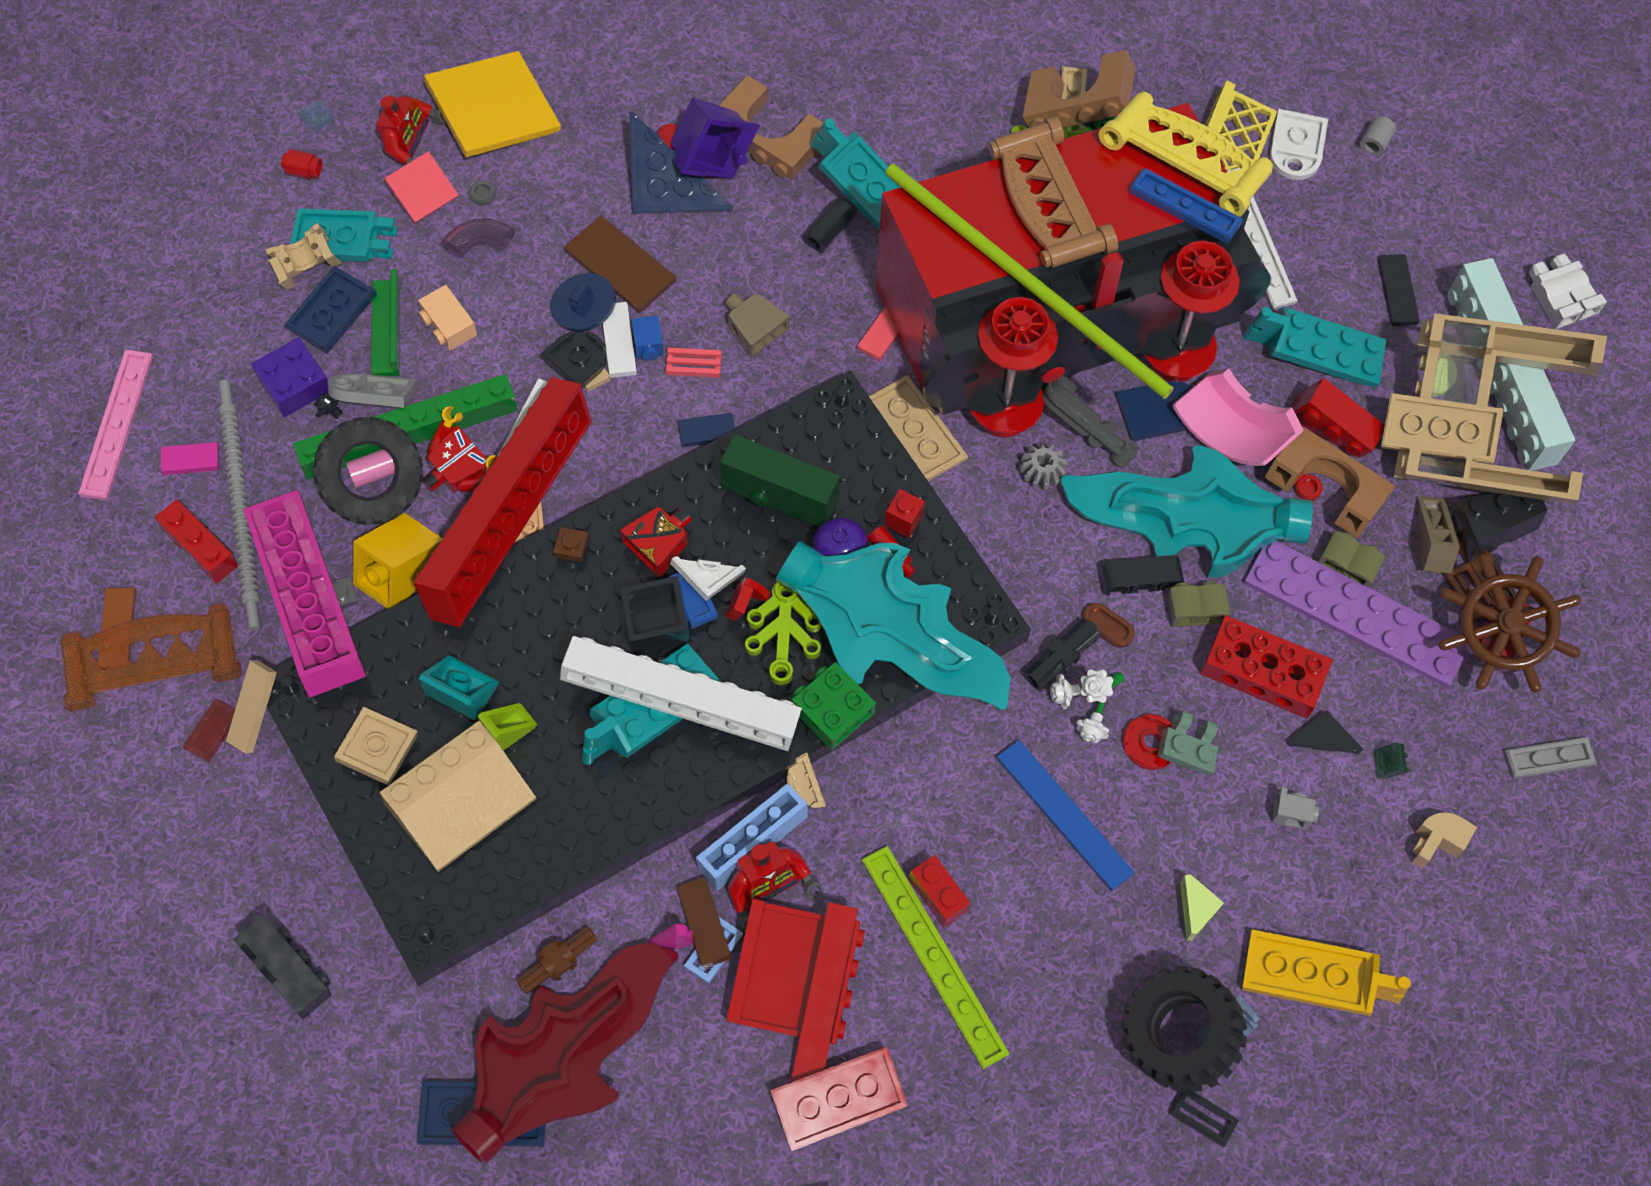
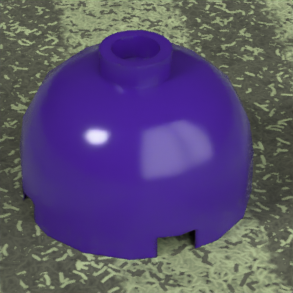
M840 517L827 520L820 525L813 537L812 548L823 556L847 555L869 547L866 532L859 523L849 518Z

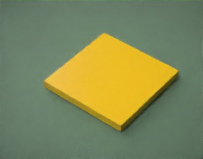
M519 51L424 75V82L465 157L550 135L561 130L557 117Z

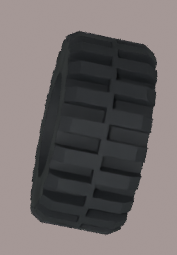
M358 417L339 424L325 436L315 455L313 478L320 498L333 513L357 524L376 525L397 518L417 498L423 481V462L415 442L406 431L396 424L377 417ZM359 445H377L385 449L395 463L396 474L394 482L382 495L372 498L361 497L352 493L343 482L341 476L343 459L350 450Z
M1176 966L1175 972H1170L1168 968L1158 971L1159 977L1155 979L1149 975L1143 980L1146 985L1141 990L1136 987L1131 993L1135 998L1133 1003L1127 1002L1124 1008L1128 1019L1122 1020V1030L1127 1034L1123 1041L1125 1047L1131 1052L1129 1056L1146 1075L1165 1088L1169 1086L1174 1091L1184 1092L1186 1089H1189L1192 1092L1202 1091L1203 1085L1207 1084L1210 1088L1218 1085L1217 1078L1221 1075L1228 1078L1233 1073L1229 1067L1233 1062L1236 1064L1240 1063L1243 1057L1239 1053L1240 1047H1246L1247 1037L1243 1034V1031L1247 1029V1023L1241 1014L1243 1010L1239 1002L1216 977L1211 974L1207 975L1203 970L1195 967L1189 971L1185 966ZM1182 1004H1200L1208 1011L1211 1019L1210 1031L1205 1042L1197 1050L1187 1055L1173 1056L1165 1052L1159 1042V1030L1165 1016L1172 1009Z

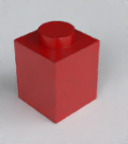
M899 489L886 511L885 526L910 539L923 517L925 501Z

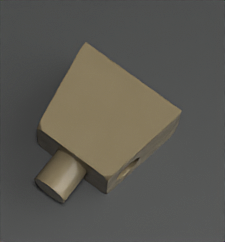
M735 293L726 301V306L731 310L728 314V326L750 357H753L789 329L790 316L759 294H753L744 301Z

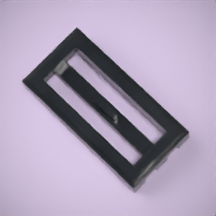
M1189 1089L1181 1092L1169 1113L1223 1148L1226 1146L1239 1122V1119ZM1188 1097L1230 1123L1229 1126L1226 1128L1184 1102V1100ZM1183 1108L1224 1134L1223 1137L1185 1115L1179 1109Z

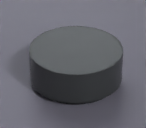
M477 181L470 187V198L477 205H489L496 198L495 186L489 181Z

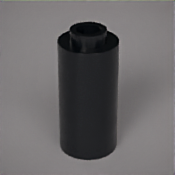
M834 199L803 235L806 245L819 253H823L855 216L853 205L846 199Z

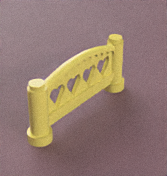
M1147 92L1136 94L1116 118L1106 122L1099 131L1100 141L1108 149L1119 150L1129 141L1223 193L1219 200L1220 207L1238 217H1241L1249 208L1251 198L1271 175L1273 164L1268 158L1262 157L1253 160L1240 148L1209 127L1184 115L1153 105V98ZM1148 120H1156L1160 125L1167 126L1168 130L1151 133ZM1172 133H1179L1183 138L1190 139L1192 143L1175 146L1173 145ZM1196 146H1203L1207 151L1214 152L1216 156L1200 160L1197 158ZM1226 159L1231 164L1239 166L1240 169L1224 173L1221 171L1220 160Z

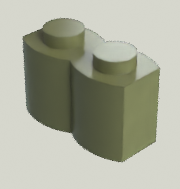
M1335 531L1318 562L1369 588L1385 556L1375 546L1360 544L1351 534Z
M1215 581L1204 582L1200 586L1178 583L1170 588L1166 596L1172 627L1218 625L1222 623L1225 615L1231 617L1226 585L1217 584Z

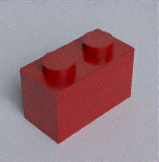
M936 855L911 870L908 881L943 928L968 912L970 901Z

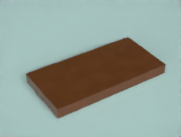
M602 215L564 246V251L586 270L606 278L613 286L615 294L627 302L639 314L677 281L674 274Z

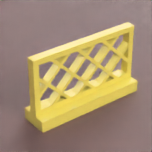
M1226 81L1217 94L1205 126L1216 131L1234 145L1232 137L1241 135L1245 145L1238 146V148L1242 151L1248 149L1253 160H1257L1261 155L1278 111L1234 91L1235 84ZM1233 100L1242 104L1245 111L1236 112L1232 104ZM1255 113L1268 115V121L1259 124ZM1248 116L1252 126L1244 128L1240 118ZM1233 120L1237 130L1229 132L1224 122ZM1256 130L1260 141L1252 143L1247 133ZM1221 159L1226 171L1240 168L1237 165L1228 166L1226 160Z

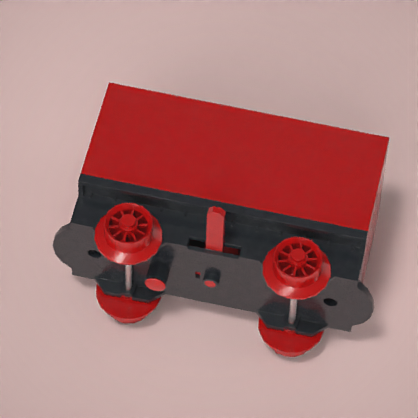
M1189 103L1167 109L1199 122ZM1148 120L1151 133L1168 130L1167 126L1160 125L1156 120ZM1100 129L1066 138L1063 143L1056 146L1096 227L1110 223L1114 228L1118 240V250L1109 254L1100 252L1054 268H1045L1040 257V252L1045 249L1025 227L1009 197L1004 179L1002 159L991 160L918 182L1132 355L1143 353L1154 372L1166 381L1185 382L1207 371L1216 358L1217 343L1214 336L1216 329L1239 322L1242 314L1253 307L1264 296L1270 285L1271 275L1265 265L1260 262L1261 258L1244 229L1249 215L1248 209L1240 217L1243 219L1242 224L1227 244L1129 193L1131 185L1144 168L1219 207V200L1223 193L1129 141L1119 150L1108 149L1100 141ZM1172 133L1173 145L1180 146L1192 143L1190 139L1183 138L1181 134ZM1196 146L1198 159L1216 156L1214 152L1207 151L1205 147ZM1024 157L1016 159V162L1021 164L1020 170L1023 173H1029L1040 161ZM1220 160L1221 171L1227 173L1225 167L1223 166ZM1028 179L1026 183L1031 186V193L1037 195L1047 187L1050 181ZM902 187L882 193L875 288L898 333L897 338L921 387L926 402L932 407L939 408L941 415L967 408L970 409L971 414L985 431L993 436L1013 437L1034 426L1042 416L1044 400L1041 388L1044 383H1051L1062 376H1069L1116 361ZM1040 200L1036 204L1042 208L1041 214L1043 216H1050L1061 203ZM1057 222L1047 224V227L1052 229L1051 235L1054 238H1061L1072 226ZM1115 294L1124 300L1114 302ZM1092 302L1091 307L1086 303Z

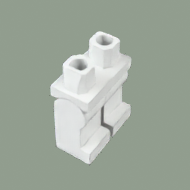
M1566 254L1559 255L1551 261L1550 265L1553 268L1551 271L1548 270L1544 262L1534 264L1529 270L1533 280L1530 288L1535 293L1554 329L1574 323L1576 320L1580 321L1596 315L1607 303L1603 295H1597L1590 285L1587 274L1581 270L1583 267L1579 261L1571 263Z

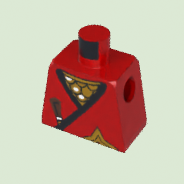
M657 507L620 530L622 543L660 578L671 565L672 558L678 556L688 543L687 533L683 528L692 519L683 508L678 509L673 515L669 516L662 508Z

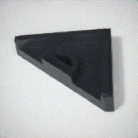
M1327 710L1287 742L1289 747H1305L1322 751H1340L1357 755L1363 751V748Z

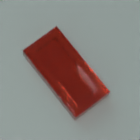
M214 699L183 745V749L209 763L228 735L235 708Z

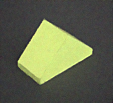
M1185 875L1180 882L1186 940H1193L1217 913L1224 902L1192 875Z

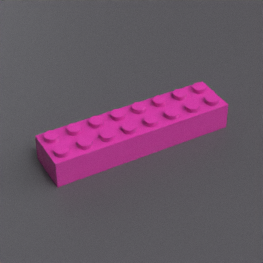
M295 490L243 509L299 677L309 698L366 677L299 491Z

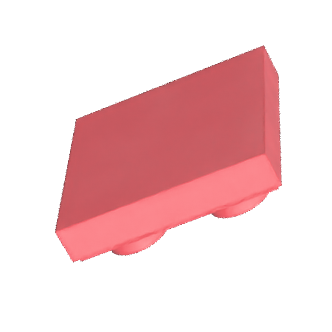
M429 151L384 179L414 224L459 196Z

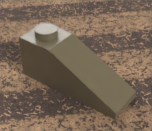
M1417 496L1419 556L1423 570L1432 573H1452L1460 546L1445 498Z

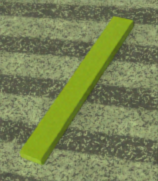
M886 846L863 858L862 863L982 1070L1009 1056L1010 1053L889 847Z

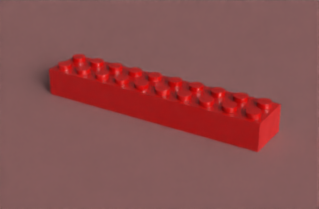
M553 377L550 378L546 386L541 389L534 404L527 410L526 416L520 425L515 428L512 437L501 449L493 465L488 468L479 486L474 489L465 507L460 510L451 528L446 531L438 547L431 553L430 559L422 571L417 574L414 585L430 620L460 628L591 425L592 420L581 384Z

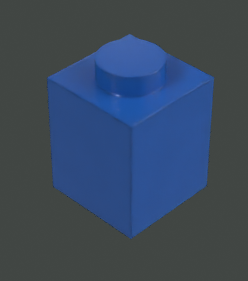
M651 316L632 319L636 358L652 361L657 359L658 356H663L659 317Z

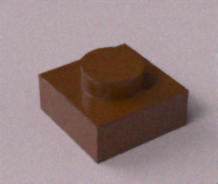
M560 527L553 552L554 557L582 562L589 539L588 532Z

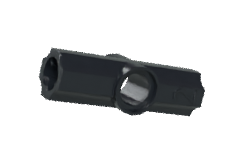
M1083 618L1063 637L1058 636L1044 650L1043 655L1027 668L1023 676L1035 689L1041 692L1058 675L1066 673L1068 666L1072 663L1076 664L1081 658V654L1100 638L1101 633L1098 631L1097 626L1091 620Z

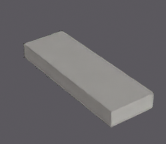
M1588 737L1508 749L1504 752L1512 779L1591 767L1597 764Z

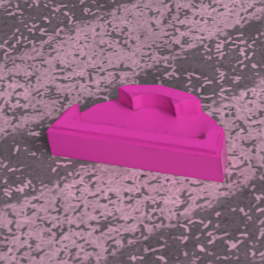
M676 923L652 937L648 942L667 949H680L693 943V931L691 929L688 930L686 925Z

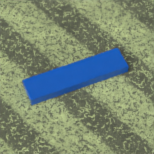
M1146 168L1141 171L1130 187L1129 193L1227 244L1243 221L1237 215Z

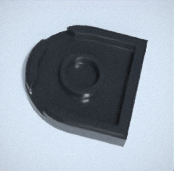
M571 331L562 335L543 351L541 358L564 379L581 384L583 389L605 368L607 352L604 342L596 334L589 331L586 333H573Z

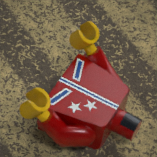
M454 406L446 407L443 410L442 418L444 421H441L427 451L428 466L432 472L426 475L422 482L430 492L435 491L443 484L452 493L457 491L462 493L473 492L485 477L488 468L493 465L498 457L497 455H491L486 458L458 426L453 427V423H458L463 418L461 412H457L454 419L451 418V411L454 409Z

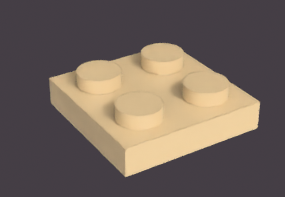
M363 707L334 758L340 764L390 785L416 740L418 733L410 727Z

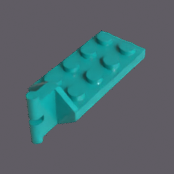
M828 118L810 140V146L817 149L825 157L818 167L879 230L882 193L900 188V186L885 174L889 166L856 132L845 137L835 126L834 120Z
M1284 306L1278 311V314L1272 312L1269 307H1264L1242 334L1243 339L1247 341L1253 340L1268 345L1270 355L1357 384L1375 388L1380 385L1386 339Z
M686 644L660 662L664 665H676L681 670L693 674L701 673L712 680L721 682L689 644ZM609 696L590 709V716L596 726L585 731L582 762L590 765L594 759L610 748L627 758L684 718Z

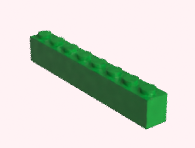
M504 374L374 417L396 424L409 434L415 444L433 438L441 421H444L442 412L446 407L454 406V409L451 411L452 419H454L457 412L462 413V420L458 423H453V427L458 426L460 429L516 412L518 409L514 392L507 375ZM330 431L293 443L306 480L312 479L314 476L313 463L317 449ZM373 444L359 445L347 453L343 459L341 469L347 467L346 462L383 448Z

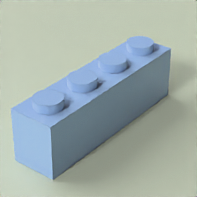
M787 783L696 857L698 870L717 891L732 880L736 873V862L738 859L751 853L752 848L758 844L765 845L772 841L777 843L808 818L807 803Z

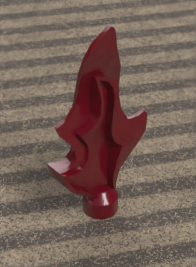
M649 942L625 947L604 966L586 989L575 995H558L540 986L533 995L530 1015L518 1027H504L490 1015L479 1028L475 1044L478 1073L475 1103L473 1108L468 1110L450 1128L455 1138L475 1159L486 1166L504 1147V1144L526 1132L556 1120L596 1112L619 1099V1091L609 1087L598 1075L603 1060L629 1041L648 1019L664 976L679 958L677 951Z

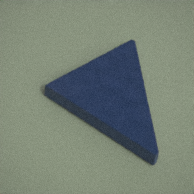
M629 112L633 214L733 211V206L704 178L681 173L674 161L676 153L650 127L639 119L634 112Z

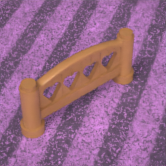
M1057 116L1046 118L1042 124L995 138L993 142L988 143L991 157L993 159H1002L1007 191L1018 216L1031 235L1045 249L1040 252L1041 261L1045 268H1054L1100 252L1109 254L1118 250V240L1114 228L1110 223L1096 227L1056 145L1064 142V132ZM1024 157L1040 161L1029 173H1023L1020 170L1021 164L1017 163L1016 159ZM1028 179L1050 181V183L1040 194L1036 195L1031 193V186L1026 181ZM1040 200L1061 204L1052 215L1043 216L1041 214L1042 208L1036 203ZM1057 222L1072 226L1061 238H1054L1051 235L1052 229L1048 228L1047 224Z

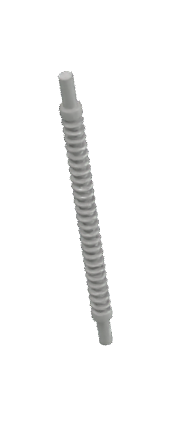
M221 380L219 382L221 397L219 414L221 416L220 421L223 423L221 429L224 430L222 431L223 443L225 444L223 448L226 451L224 455L226 457L225 463L227 464L226 470L228 471L227 477L229 478L228 484L230 485L228 490L231 492L229 497L232 499L230 504L233 506L231 512L233 513L232 519L234 520L233 527H235L233 532L236 535L234 539L237 542L235 547L238 549L236 554L239 556L237 562L240 564L238 569L241 571L239 577L242 578L240 584L243 585L240 589L243 592L241 599L243 605L246 606L249 631L260 630L257 604L260 602V594L257 592L259 587L256 585L258 580L255 578L257 572L254 570L256 565L253 563L255 557L252 556L254 554L252 549L253 543L251 542L252 535L250 534L251 531L243 510L248 508L246 506L248 501L245 499L247 493L244 492L246 490L244 485L245 479L243 478L245 474L242 471L244 466L241 464L243 459L240 457L242 452L239 450L241 445L239 444L240 438L238 437L239 430H237L239 425L236 423L238 420L236 416L237 409L236 405L232 402L230 381Z

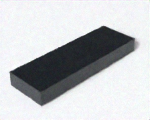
M1406 254L1380 255L1378 261L1392 326L1418 325L1420 320Z

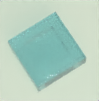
M321 100L299 111L300 117L312 133L335 121L333 115Z

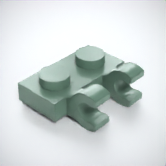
M1182 710L1180 716L1176 714L1173 716L1172 727L1163 730L1158 757L1210 776L1214 774L1219 747L1211 744L1216 736L1218 724L1207 720L1205 726L1201 724L1198 726L1197 738L1189 736L1186 733L1192 723L1193 714Z

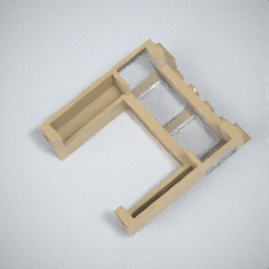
M1434 313L1433 320H1422L1417 351L1426 352L1428 355L1422 354L1419 370L1424 371L1423 381L1417 380L1415 396L1488 406L1495 362L1597 376L1603 363L1607 336ZM1410 447L1409 452H1398L1394 474L1396 478L1576 505L1579 500L1583 473L1571 471L1569 476L1478 463L1472 461L1473 456H1467L1466 460L1426 455L1421 454L1420 448Z

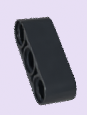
M1178 556L1113 560L1105 562L1100 566L1106 595H1110L1112 592H1121V594L1138 593V590H1148V592L1165 591V588H1171L1178 583H1185L1181 561Z

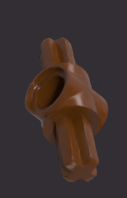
M586 927L566 943L562 940H555L549 943L538 953V964L517 979L516 982L519 988L525 994H529L548 978L552 981L561 980L560 976L569 969L574 970L578 962L576 957L597 942L594 932L589 927Z

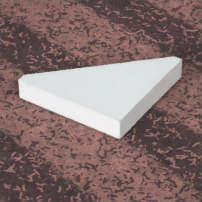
M678 556L672 558L670 563L705 601L741 576L746 570L743 565L739 567L720 565L721 562L699 559L698 561L682 560Z

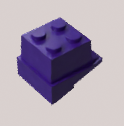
M692 97L671 139V144L676 153L674 161L681 173L733 179L739 166L747 162L746 153L760 125L743 120L737 111Z

